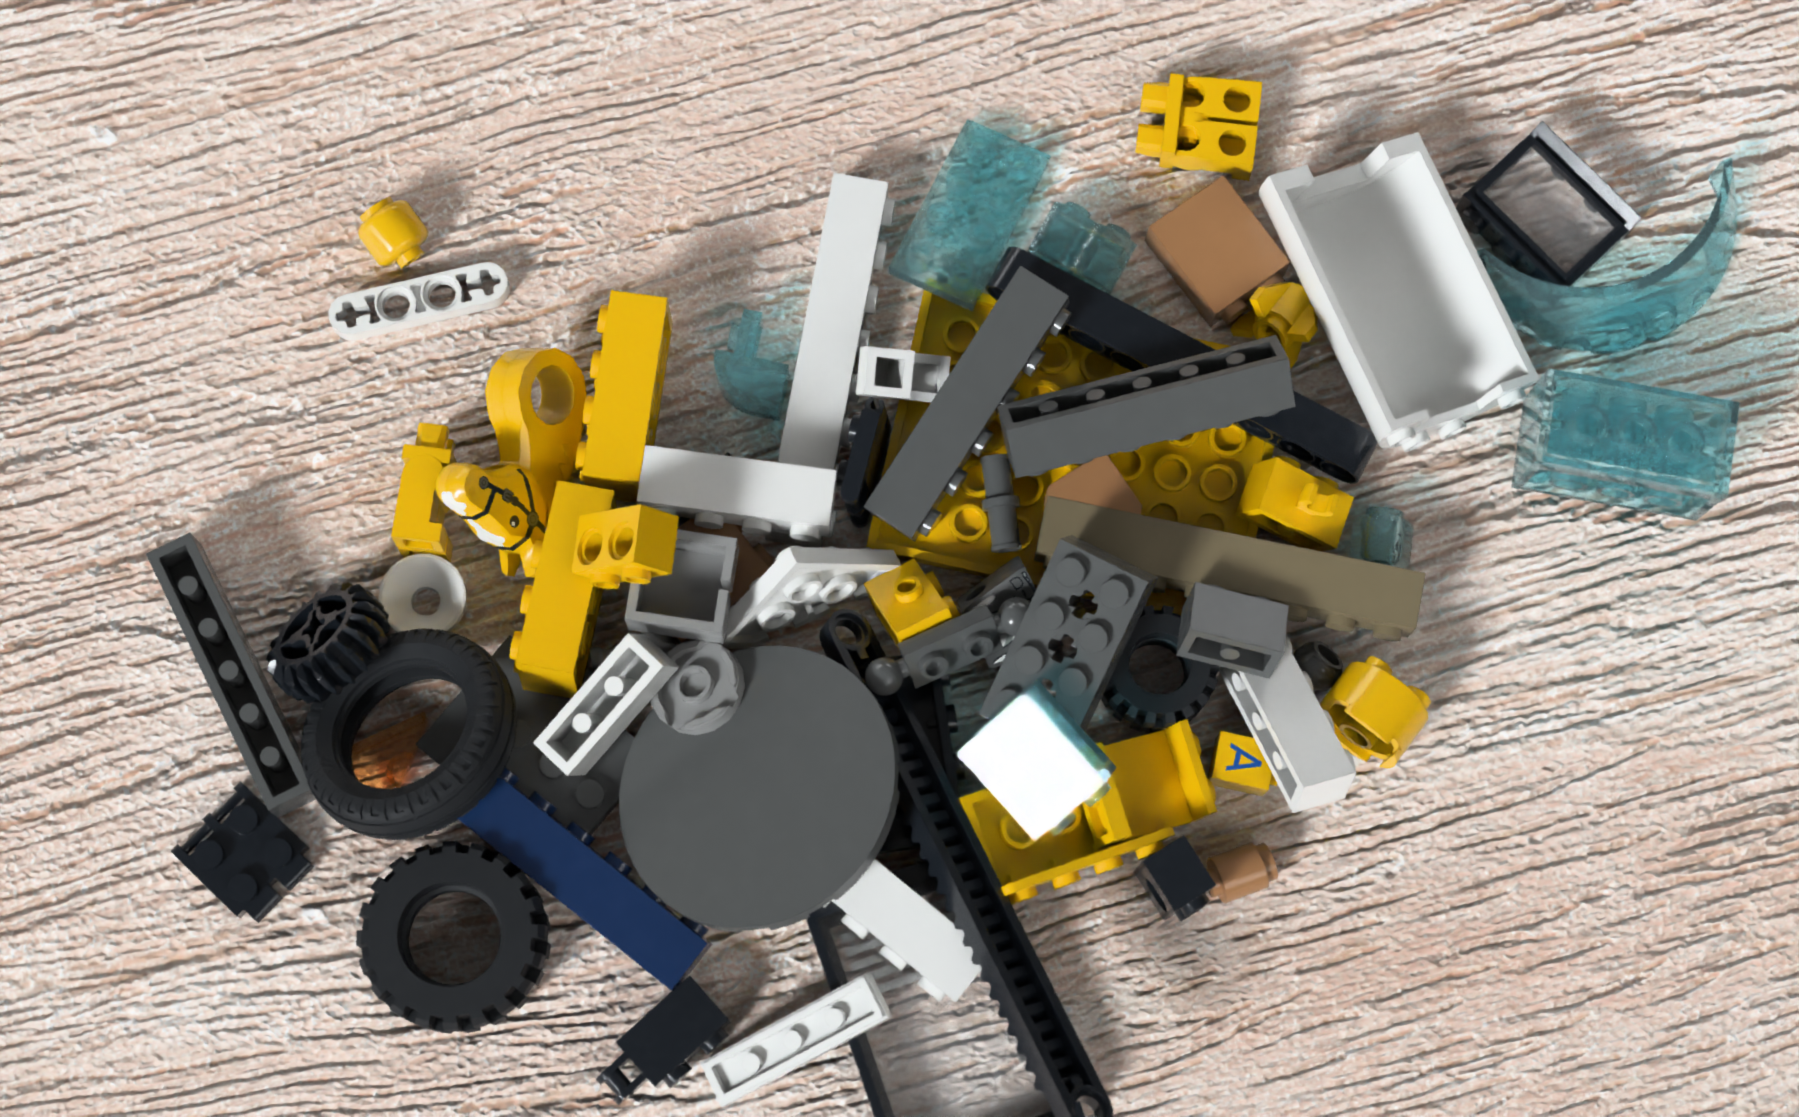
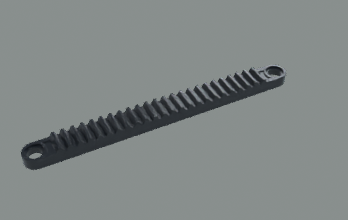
M840 609L831 615L820 630L819 639L826 656L847 668L867 687L865 672L868 665L877 658L886 657L867 619L857 611ZM842 626L851 630L855 635L856 644H847L840 640L836 633V627ZM902 686L896 693L889 696H879L873 693L889 723L892 725L898 744L900 762L898 763L897 789L900 793L897 808H902L904 811L902 822L904 825H911L912 842L920 843L919 856L921 859L928 860V874L930 877L937 878L938 885L936 890L938 894H945L947 898L945 908L947 912H954L956 916L954 926L956 929L963 930V944L965 947H971L973 950L971 961L973 964L981 966L980 979L982 982L990 984L989 997L991 1000H998L1000 1004L998 1015L1000 1018H1007L1009 1022L1007 1033L1009 1036L1016 1037L1018 1041L1016 1051L1018 1054L1025 1055L1027 1059L1025 1069L1027 1072L1034 1073L1036 1077L1034 1082L1035 1090L1043 1091L1055 1117H1078L1075 1111V1103L1079 1101L1089 1105L1094 1111L1095 1117H1113L1111 1101L1008 896H1004L1001 889L1002 885Z

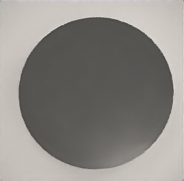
M781 645L758 646L731 652L735 655L743 669L745 689L741 704L731 719L715 731L700 735L679 733L659 719L654 708H652L632 742L621 777L619 792L621 831L625 847L638 874L651 891L668 906L686 918L718 930L731 932L766 928L774 930L809 918L810 913L823 907L832 899L838 900L857 883L880 852L889 834L899 800L900 791L897 789L898 763L900 762L898 744L892 725L889 723L875 695L857 676L831 658L814 651Z

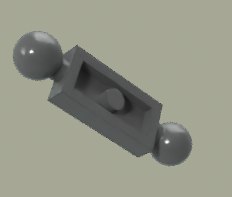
M1020 597L1010 598L1001 604L998 614L995 616L991 614L985 604L897 644L902 658L896 661L888 657L873 660L865 672L867 687L876 695L889 696L896 693L902 686L904 678L909 676L915 689L1002 650L1003 645L999 635L1006 632L1009 635L1015 636L1030 602Z

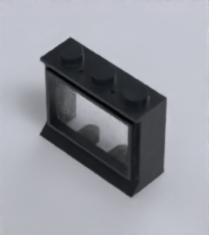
M1543 121L1469 191H1466L1455 207L1465 228L1473 234H1480L1492 246L1491 249L1495 257L1505 266H1513L1525 278L1524 282L1529 291L1539 299H1546L1552 306L1616 247L1642 218Z

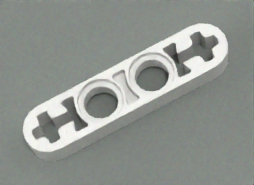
M482 262L342 295L331 304L328 311L329 321L334 331L341 338L349 341L361 340L496 308L507 300L510 293V283L505 271L499 265L491 262ZM485 276H491L493 282H500V284L494 286V293L491 295H485L483 289L479 288L468 291L472 300L466 302L459 283L466 280L469 289L480 287L483 284L482 278ZM447 285L455 290V298L450 305L437 307L430 302V294L437 286ZM393 296L406 297L410 301L408 312L399 318L387 316L384 313V306L389 298ZM373 301L380 319L379 322L374 323L370 314L359 316L356 318V326L348 327L345 321H339V319L346 317V309L354 308L357 314L371 312L368 303Z

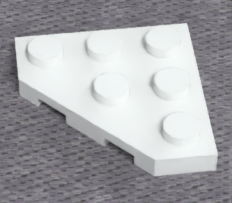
M799 545L788 547L777 555L776 561L761 577L750 584L747 593L735 605L730 607L724 644H718L725 648H752L769 641L767 632L781 629L791 621L795 628H798L831 613L828 604L843 601L852 594L856 601L867 597L868 594L863 583L901 566L894 550L871 549L869 547L849 549L834 546L813 548L801 547Z

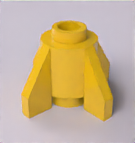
M1282 282L1258 287L1249 298L1253 310L1238 318L1230 328L1232 335L1248 338L1255 336L1256 339L1276 335L1288 358L1291 359V369L1298 360L1302 342H1309L1318 331V317L1302 284Z

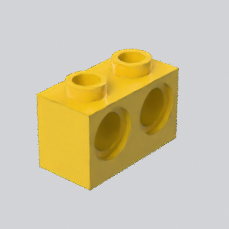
M642 504L580 515L572 573L591 578L590 584L592 586L603 589H618L620 582L649 584L651 583V577L672 574L679 516Z

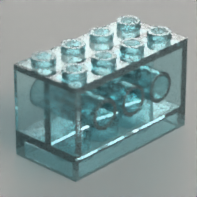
M1550 368L1526 395L1527 398L1523 400L1511 488L1695 521L1728 495L1740 402Z

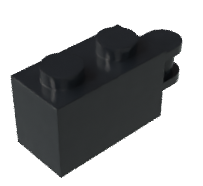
M688 976L616 1041L624 1053L596 1078V1081L600 1085L607 1084L616 1095L614 1101L618 1106L648 1080L657 1089L664 1083L671 1089L692 1070V1067L687 1063L701 1049L707 1055L710 1054L729 1036L724 1028L731 1022L694 979ZM630 1060L642 1072L632 1082L620 1070Z

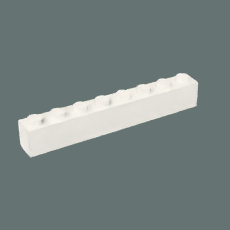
M833 173L778 463L831 469L838 472L840 447L850 446L848 432L852 419H847L846 415L849 401L858 403L859 395H856L858 374H854L857 357L860 354V347L869 346L871 331L863 329L866 313L875 314L879 287L871 285L874 269L883 270L887 243L880 242L883 225L891 227L896 199L888 198L889 182ZM836 486V492H840L841 487ZM834 509L831 520V528L829 535L830 538H832L837 515V510ZM771 529V533L765 535V540L799 545L801 547L821 548L823 537L827 536H819L818 541H801L791 538L789 531Z

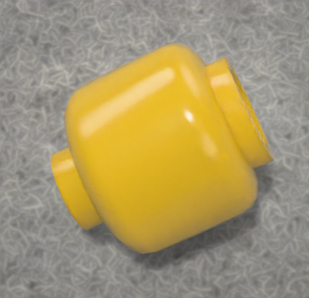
M389 196L374 204L360 216L363 223L358 230L359 238L379 265L390 266L397 262L401 269H403L424 254L420 246L428 237V229L407 201H393Z

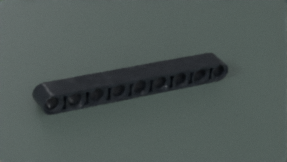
M1014 246L1006 249L985 287L988 294L998 301L1021 265L1069 296L1070 304L1067 310L1072 312V315L1060 333L1061 335L1130 371L1215 350L1045 260ZM1294 390L1296 407L1281 410L1272 416H1258L1233 423L1238 428L1349 484L1358 483L1378 445L1374 434L1368 429Z

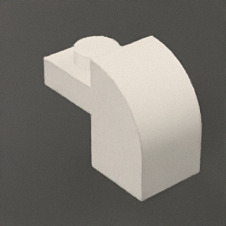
M873 346L860 347L856 395L931 403L949 376L951 357L921 354L901 349Z

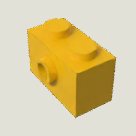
M914 558L891 571L863 583L877 619L898 650L897 644L960 616L952 598L949 595L944 597L942 587L933 571L925 574Z

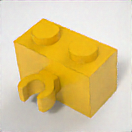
M1274 456V458L1253 463L1235 515L1297 547L1321 552L1337 549L1354 497L1339 490L1338 483L1332 479L1323 476H1312L1301 470V465L1289 457Z

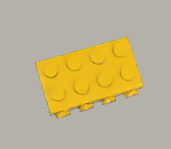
M1069 761L958 798L1002 885L1001 889L1004 896H1008L1012 905L1038 896L1036 887L1048 882L1052 883L1054 890L1082 880L1079 871L1094 867L1096 875L1124 865L1121 856L1132 852L1136 853L1138 860L1149 857L1164 848L1162 841L1175 836L1173 827L1170 826L1135 839L1096 849Z

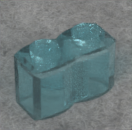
M1055 201L1033 239L1028 252L1111 295L1132 258L1137 244L1130 240L1131 235L1122 227L1110 223L1104 226L1090 219V213L1079 204L1074 202L1063 204Z

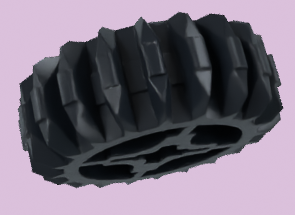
M346 582L340 586L331 585L325 593L318 591L312 600L307 603L302 602L301 608L296 613L290 614L288 622L278 628L279 636L271 641L270 647L272 650L268 652L266 657L269 663L267 670L273 676L272 678L288 696H292L297 701L303 700L307 704L314 702L316 699L321 702L325 701L331 693L338 695L347 684H355L356 677L362 672H368L367 666L370 662L379 658L378 649L386 644L388 639L385 635L391 627L387 621L389 614L384 610L383 604L360 584L352 585L350 582Z

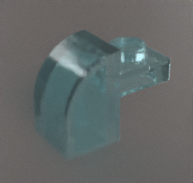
M744 309L741 323L733 322L729 333L727 349L734 350V353L715 349L714 366L718 387L724 398L737 410L752 416L780 421L790 378L789 365L756 358L763 330L762 312Z

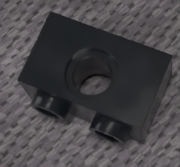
M1184 835L1143 860L1133 871L1164 921L1176 914L1181 922L1205 907L1206 904L1211 902L1206 894L1216 886Z

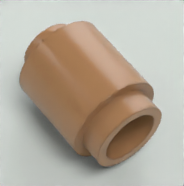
M1250 842L1207 858L1208 869L1206 870L1216 884L1208 893L1212 898L1218 896L1223 903H1228L1269 887V882L1278 879L1275 860L1265 843L1255 846Z

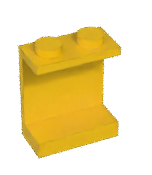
M1188 719L1179 721L1164 730L1108 745H1103V742L1087 745L1067 756L1096 849L1135 839L1170 826L1175 828L1193 823L1217 812L1215 788L1211 780L1205 775L1200 759V742L1196 734L1191 731Z

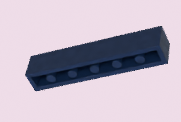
M505 767L500 778H497V783L486 797L478 801L479 804L469 813L457 819L499 853L512 861L514 865L668 989L673 991L687 978L713 945L704 938L709 929L685 916H682L680 919L666 907L667 904L655 895L646 884L642 888L628 877L633 868L611 851L604 858L590 846L595 840L591 834L574 821H571L567 827L552 816L557 808L538 792L534 791L528 797L514 786L520 778Z

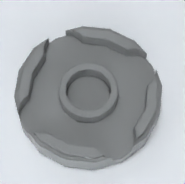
M702 640L681 642L665 654L679 668L651 699V705L659 719L679 733L700 735L715 731L728 722L740 706L745 689L743 669L735 655L718 643Z

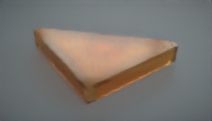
M421 712L353 744L352 765L356 778L360 783L380 789H393L404 786L418 750L415 744L423 736L429 721L426 713Z

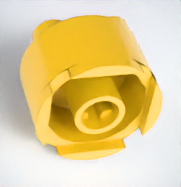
M1369 656L1365 662H1351L1320 702L1322 710H1326L1330 714L1334 723V732L1344 749H1347L1352 755L1365 762L1373 755L1383 759L1379 767L1392 768L1397 764L1428 721L1427 708L1431 704V700L1419 688L1411 685L1406 686L1394 677L1392 669L1383 660Z

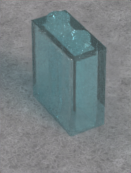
M1038 679L972 734L956 752L959 758L1034 841L1038 840L1047 831L1056 836L1076 818L1072 811L1083 801L1089 807L1099 801L1111 789L1107 781L1117 768Z

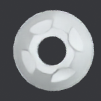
M415 554L399 560L387 571L380 585L379 601L383 604L384 610L389 614L387 621L395 632L412 629H438L450 632L457 626L464 614L467 603V591L462 576L449 561L433 554ZM426 589L434 590L440 595L438 610L428 616L416 613L413 609V600L416 594Z

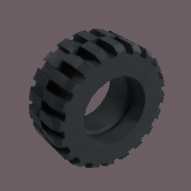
M443 841L440 847L432 848L427 844L414 849L416 855L406 860L403 857H399L389 866L392 868V871L384 879L378 876L370 888L375 891L370 902H363L359 916L364 919L362 930L356 931V946L361 948L363 956L359 960L362 972L369 977L372 983L370 988L378 999L384 1001L390 1007V1010L401 1018L422 1028L452 1034V1032L461 1031L471 1033L481 1031V1027L488 1024L497 1025L506 1020V1015L514 1008L520 1009L530 999L527 997L528 993L534 985L539 986L544 975L542 968L545 959H549L551 944L548 942V931L551 928L549 916L545 913L542 904L543 900L528 877L512 861L500 853L496 854L490 851L485 846L475 843L468 846L461 845L458 841ZM449 892H465L484 900L494 911L501 933L498 953L489 968L477 978L460 984L440 983L427 977L415 964L409 947L410 930L419 911L435 897Z

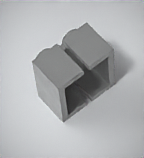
M678 529L672 574L651 577V583L645 584V587L644 584L630 583L625 613V622L628 630L724 644L731 604L729 592H733L739 555L737 538Z

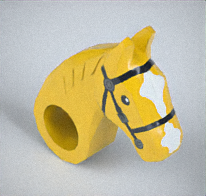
M520 348L504 352L491 367L485 389L488 414L499 446V464L482 469L470 463L453 462L444 467L436 479V492L440 500L463 519L479 539L499 549L501 570L506 576L515 577L521 560L525 576L535 577L536 569L531 568L534 543L536 539L544 540L557 480L569 482L576 462L578 444L583 433V410L587 394L584 375L573 356L557 348ZM535 377H537L541 388V404L537 414L533 409L531 399L532 384Z

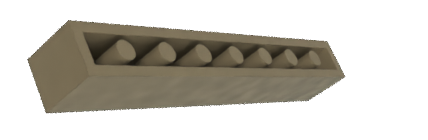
M1047 496L1034 561L1043 563L1044 569L1047 568L1059 540L1073 535L1158 577L1152 590L1153 593H1164L1165 589L1169 588L1183 591L1184 597L1187 599L1195 582L1217 585L1226 590L1254 597H1265L1273 602L1289 605L1287 619L1289 621L1306 622L1307 617L1325 620L1326 627L1337 631L1352 632L1354 627L1373 630V637L1386 641H1401V637L1408 638L1417 627L1426 575L1424 572Z

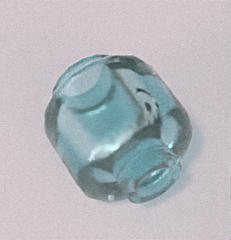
M1389 507L1367 508L1366 514L1358 516L1353 522L1350 558L1405 569L1409 566L1414 534L1413 525L1403 518L1404 513L1400 510Z

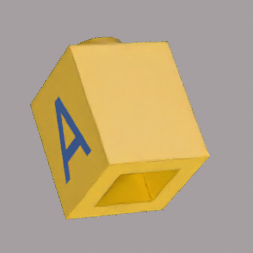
M1220 731L1215 738L1207 777L1211 780L1213 786L1263 796L1269 790L1270 785H1278L1254 738Z

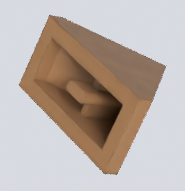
M1108 455L1095 458L1088 463L1080 465L1049 485L1043 505L1045 506L1047 496L1140 515L1142 510V504Z

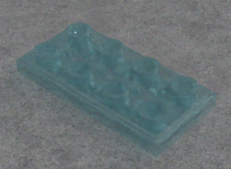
M967 119L889 265L888 274L973 311L1048 167L1051 155Z

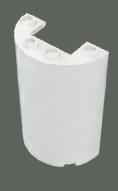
M1419 132L1382 142L1360 164L1313 177L1308 165H1303L1269 175L1259 189V196L1381 448L1402 446L1404 452L1415 450L1430 441L1429 436L1438 433L1441 439L1452 437L1467 428L1465 421L1497 405L1502 410L1514 406L1527 398L1524 390L1539 381L1540 378Z

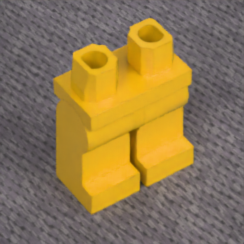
M1170 73L1169 83H1143L1140 112L1164 114V125L1139 123L1135 152L1160 158L1159 167L1172 169L1174 166L1184 170H1207L1232 174V179L1249 181L1254 166L1262 82L1208 77L1184 78L1182 74Z
M419 423L416 444H404L402 460L405 466L401 475L391 537L403 558L415 554H433L451 563L453 544L443 526L445 514L450 508L440 500L435 486L436 479L441 470L447 465L457 462L454 456L455 443L453 439L448 438L449 429L445 425Z

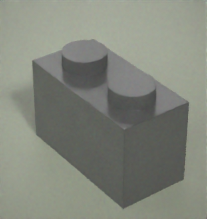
M1195 582L1182 607L1176 655L1270 679L1284 654L1289 605L1273 602L1265 597H1254L1226 590L1217 585Z

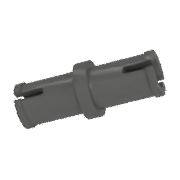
M1007 454L981 457L980 464H982L986 499L981 502L982 510L988 512L992 544L991 552L1007 553L1021 550L1022 544L1020 543L1016 508L1020 507L1019 496L1014 495L1009 458Z

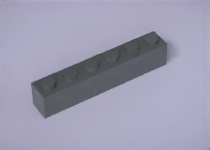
M1020 265L863 506L869 513L914 542L920 533L926 537L931 533L942 515L936 508L946 493L952 497L957 493L968 475L962 468L972 453L979 457L991 441L994 432L988 428L998 415L997 406L1017 401L1020 392L1015 390L1016 385L1024 373L1032 377L1046 355V352L1041 350L1042 345L1050 333L1058 337L1072 315V312L1067 310L1070 304L1068 295Z
M1273 335L999 405L997 409L1007 456L1015 477L1020 478L1027 475L1038 476L1046 473L1048 470L1070 464H1085L1095 458L1117 452H1132L1141 446L1164 440H1179L1191 433L1211 428H1225L1234 422L1258 416H1272L1281 410L1296 406L1289 358L1278 337Z
M187 533L146 553L268 811L280 818L316 800L307 783L302 765L301 750L202 544L191 533Z

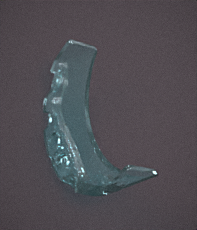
M1732 158L1721 161L1709 176V182L1717 200L1700 233L1673 260L1638 279L1602 287L1558 285L1519 272L1496 258L1485 248L1477 251L1515 329L1536 339L1538 344L1558 350L1567 348L1591 351L1592 354H1605L1638 348L1642 342L1647 340L1656 341L1682 326L1707 302L1716 290L1728 267L1733 252L1737 230V204Z

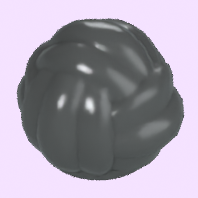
M1321 641L1305 643L1293 654L1300 669L1307 672L1310 676L1314 691H1325L1332 688L1343 672V664L1339 656Z

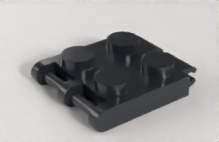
M872 397L867 399L861 415L854 414L848 432V442L853 443L849 460H841L836 478V486L841 487L840 494L845 502L846 510L850 514L851 522L857 528L867 526L870 521L871 513L863 506L880 482L892 430L883 400L880 399L878 401L879 408L877 409Z
M240 781L234 787L237 792L214 815L208 813L202 819L205 824L182 847L177 844L171 852L237 917L241 918L247 912L259 923L283 899L272 886L279 881L285 888L291 891L314 866L303 856L310 848L282 820L268 811L266 805ZM243 798L245 799L241 805L235 807ZM230 812L229 817L221 824L220 821ZM211 830L214 831L206 840L200 842ZM195 847L194 852L191 855H189V853Z

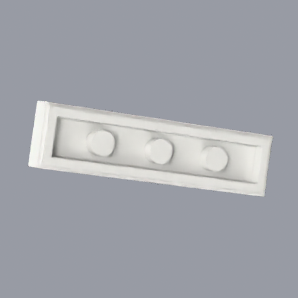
M865 973L700 1062L720 1106L724 1107L887 1021L893 1016L872 973Z

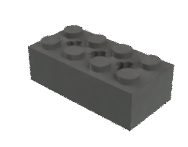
M1073 535L1061 538L979 714L1064 758L1075 752L1158 577ZM1091 592L1095 596L1092 602L1098 604V607L1087 612L1082 607L1084 603H1081L1080 597ZM1068 636L1074 639L1071 646L1077 648V652L1066 655L1062 651L1063 647L1060 646V640ZM1046 680H1050L1053 683L1050 690L1056 692V696H1052L1049 699L1042 694L1043 690L1040 689V683Z

